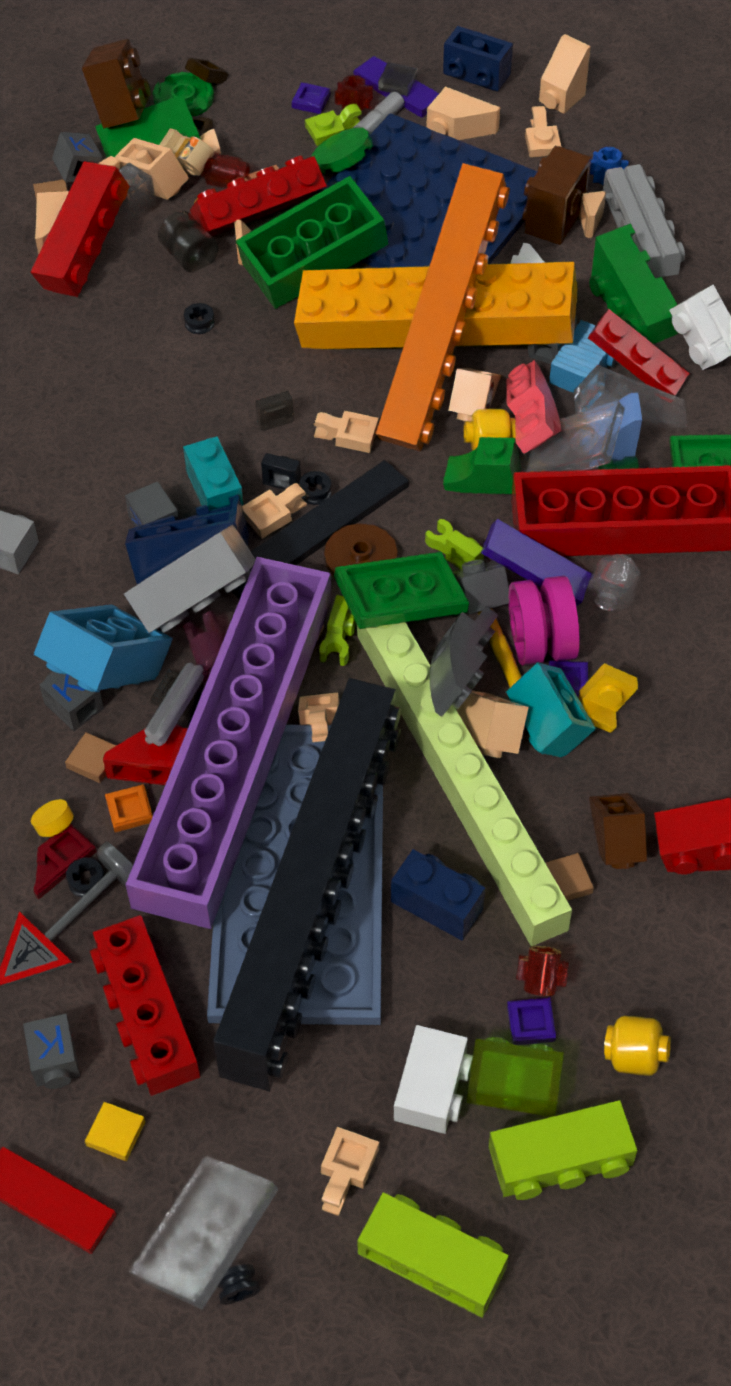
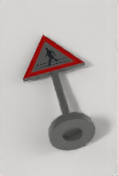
M106 841L97 850V856L108 872L45 934L39 931L19 911L0 966V987L74 964L52 941L115 879L126 887L133 864L112 844Z

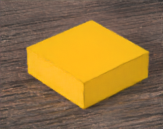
M104 1102L85 1139V1144L87 1147L127 1162L145 1124V1118Z

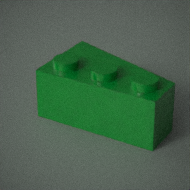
M630 223L596 237L589 286L596 297L600 296L605 301L608 309L652 344H655L678 334L673 327L672 315L669 311L678 304L663 278L658 277L655 279L647 265L651 258L646 250L640 252L632 239L635 230Z

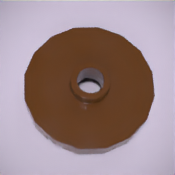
M361 523L348 525L334 532L326 542L324 561L333 578L335 567L398 558L395 540L387 531L375 525Z

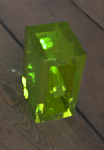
M490 1037L485 1040L476 1039L467 1103L554 1117L564 1053L554 1051L553 1048L542 1044H533L526 1047L513 1045L509 1041L498 1037Z

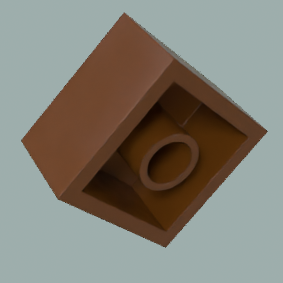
M129 38L94 47L82 66L103 129L139 120L151 96L149 83L146 78H142L139 70L140 57L135 47H131Z
M555 145L548 157L544 156L541 159L536 175L529 177L524 189V196L528 197L522 215V220L526 222L525 234L558 245L562 244L579 217L581 196L588 191L591 165L590 156Z

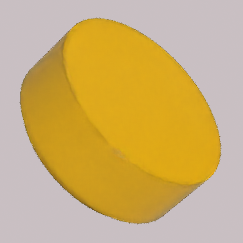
M53 800L36 810L31 817V824L39 836L51 837L64 831L71 824L74 814L65 800Z

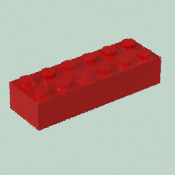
M731 465L513 473L511 504L514 529L561 556L731 551Z

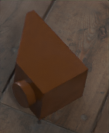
M630 794L590 796L589 802L599 855L604 863L615 869H629L635 866V862H647L645 813Z

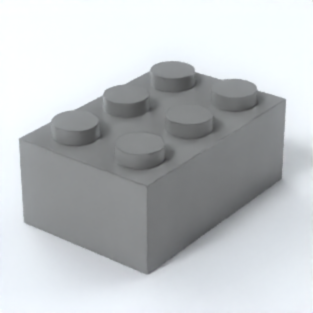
M232 524L125 592L124 595L149 633L158 627L164 633L190 615L187 611L190 607L196 613L215 601L214 599L221 595L218 590L222 587L228 593L247 581L246 579L249 578L251 573L249 569L253 567L256 559Z

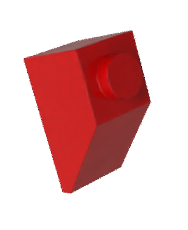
M176 724L164 745L159 747L154 743L149 745L145 741L147 735L145 734V729L108 750L104 753L103 757L107 778L166 785L188 728H183Z

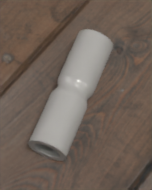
M391 92L353 128H365L371 135L390 113L395 115L404 107L403 97L397 92Z

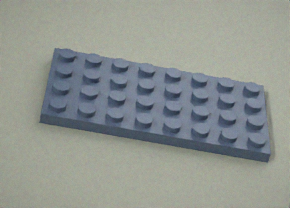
M286 725L213 922L207 1009L208 1023L221 1022L325 741L312 743L311 725ZM377 784L374 794L378 795V801L372 819L366 818L362 829H366L360 854L354 852L350 864L354 865L348 889L341 887L337 898L341 900V909L335 925L328 924L325 936L329 940L325 957L322 962L315 961L311 973L316 976L312 994L309 1000L302 998L298 1012L302 1013L301 1024L381 1025L383 785Z

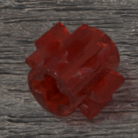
M349 75L342 82L337 83L335 104H342V110L350 104H357L361 111L364 108H370V100H373V87L366 86L364 78L358 75Z
M546 946L529 947L528 956L519 955L516 980L525 981L524 991L538 996H554L557 986L566 987L569 962L560 961L561 951Z

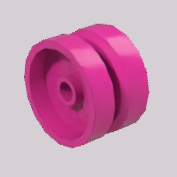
M565 575L547 577L540 587V592L531 580L511 582L508 595L509 617L519 663L522 666L535 665L537 662L542 663L546 657L547 650L556 662L576 659L579 652V623L575 597L569 579Z

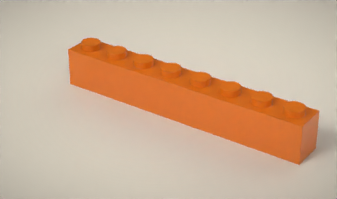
M462 163L376 431V435L382 441L421 452L424 443L429 444L434 431V423H431L434 410H440L443 404L445 390L442 389L445 376L450 377L455 366L456 356L452 354L456 342L461 343L466 332L467 323L463 322L467 309H472L476 301L477 288H474L477 276H483L486 270L488 255L485 254L488 242H494L498 232L499 221H496L499 208L504 209L508 201L510 188L506 187L503 173Z

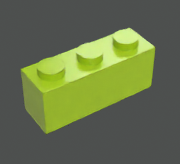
M620 1100L490 1132L488 1146L503 1197L515 1195L517 1200H527L541 1194V1188L559 1184L560 1189H571L583 1184L586 1181L585 1177L602 1173L604 1178L621 1176L629 1171V1166L634 1164L637 1154V1148Z
M383 1192L357 1240L358 1254L483 1318L506 1271L509 1255L503 1253V1248L492 1239L484 1236H478L476 1239L462 1232L461 1227L452 1219L442 1215H437L434 1218L420 1211L419 1205L410 1198L400 1194L392 1197Z

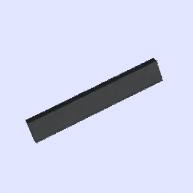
M383 460L253 549L251 553L255 559L261 557L297 565L325 546L334 532L345 526L358 523L409 487V480L386 460ZM247 581L231 591L239 600Z

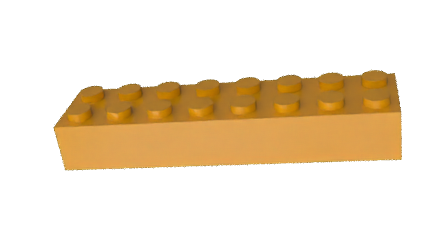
M574 262L487 264L483 276L478 275L474 288H477L475 304L472 309H467L463 322L467 323L464 338L461 343L456 342L455 346L573 343L578 291ZM429 266L303 270L294 319L301 347L314 349L404 347Z

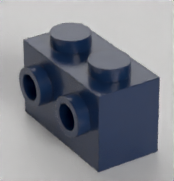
M457 26L444 43L443 74L499 91L511 74L513 43Z
M412 849L391 880L392 903L463 941L484 908L485 887L481 886L479 881L473 876L466 873L459 874L449 869L440 859L431 854L423 855Z

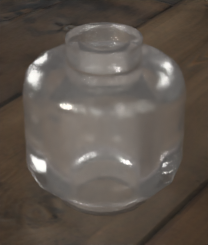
M619 554L606 556L598 561L587 585L588 594L596 602L597 606L603 610L613 611L616 608H628L634 601L642 582L641 572L635 562L627 556Z

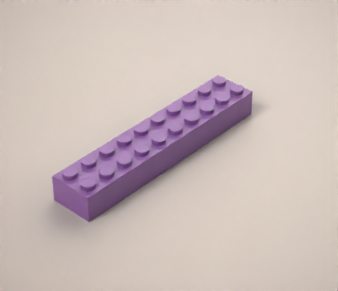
M256 558L126 882L131 909L208 929L212 928L332 601L331 573L266 558Z

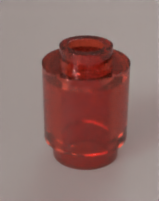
M215 153L205 163L201 177L205 178L207 185L227 188L226 185L239 177L248 179L250 164L249 162H244L240 157Z

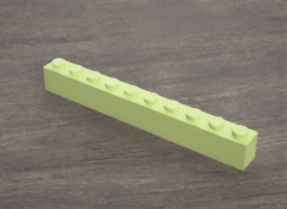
M406 622L359 629L357 625V636L384 685L396 689V706L401 707L403 719L531 947L569 930L572 909L457 710L451 705L442 717L435 712L430 691V664Z

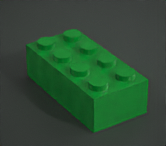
M351 176L346 177L235 240L243 266L274 309L299 296L303 270L347 269L389 245L384 219Z

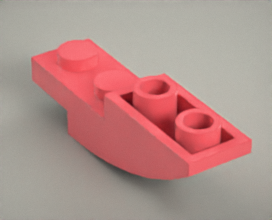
M535 360L528 365L524 363L518 365L509 373V378L506 379L507 406L515 415L516 444L524 454L534 450L562 431L553 396Z

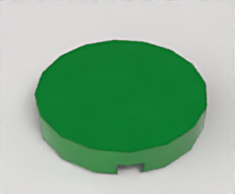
M179 72L166 76L165 81L161 84L158 82L154 86L152 95L154 105L183 95L191 116H198L206 112L212 105L214 90L211 83L203 81L194 74Z
M365 128L347 129L322 142L315 149L311 157L315 156L322 174H326L327 169H331L332 173L341 172L363 159L366 155L364 150L366 148L371 150L373 146L372 138Z

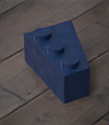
M239 494L228 497L230 504L210 511L207 505L195 508L197 513L195 516L175 520V517L172 515L129 529L125 545L136 583L139 584L232 524L248 547V528Z

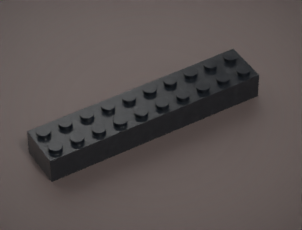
M349 678L213 1040L220 1078L270 1092L274 1078L281 1079L285 1072L288 1052L284 1050L288 1038L295 1039L298 1034L302 1020V1013L298 1012L302 998L309 1000L312 994L316 976L311 973L315 961L322 962L325 957L329 940L325 933L328 924H336L341 909V900L337 898L341 887L348 889L354 870V865L350 864L354 852L360 854L366 836V829H362L366 818L372 819L378 801V795L374 794L377 784H385L389 771V762L386 761L389 751L395 752L399 744L401 729H398L397 726L401 715V707L396 706V689Z

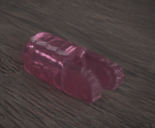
M208 611L202 616L207 632L200 634L191 622L183 625L196 665H201L204 669L202 672L204 682L208 680L224 640L216 616L212 611Z

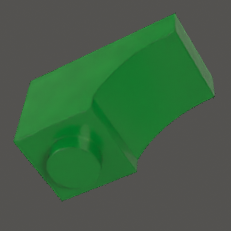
M480 437L478 447L475 450L464 455L449 456L443 481L444 490L460 493L512 494L513 473L520 472L521 470L516 439Z

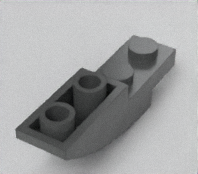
M487 606L475 621L462 612L435 649L430 666V691L435 712L441 717L451 705L459 709L485 674L479 667L487 658V655L481 651L496 632L490 626L498 616Z

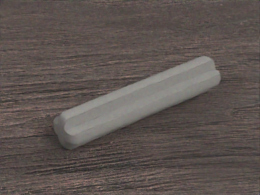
M190 662L181 670L144 730L147 735L145 741L149 745L154 743L159 747L164 745L204 679L202 674L204 669L201 665L195 666Z

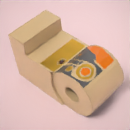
M171 128L159 144L160 146L171 148L182 168L189 175H201L205 163L215 154L213 149L195 136L191 138L182 136L177 130Z

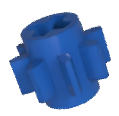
M604 147L598 152H593L589 174L594 175V183L598 182L604 185L605 172L608 169L619 167L625 169L628 166L629 161L622 160L623 152L614 147Z

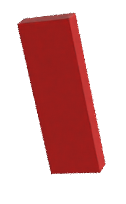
M5 1147L0 1149V1202L92 1254L117 1216L115 1210Z

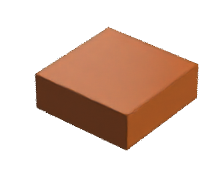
M144 784L105 794L114 832L150 824L153 815Z

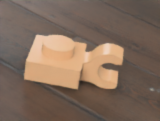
M545 106L532 107V128L525 129L529 156H548L555 145L561 147L557 126H547Z
M344 411L342 418L334 417L327 413H318L314 426H316L314 437L327 440L336 438L335 446L370 453L378 428L379 418Z
M298 483L290 485L277 496L271 490H268L242 506L245 520L263 539L291 522V513L293 514L307 506V503L301 498L306 493Z
M338 692L302 696L299 698L298 713L300 725H311L312 743L326 740L328 725L332 724L339 705Z
M337 1127L321 1165V1174L331 1177L322 1197L324 1202L322 1210L339 1216L350 1184L362 1189L364 1188L379 1151V1141Z

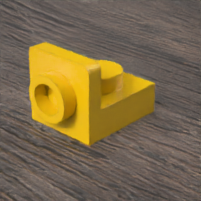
M604 663L580 689L579 700L595 727L609 733L616 729V712L638 689L637 677Z

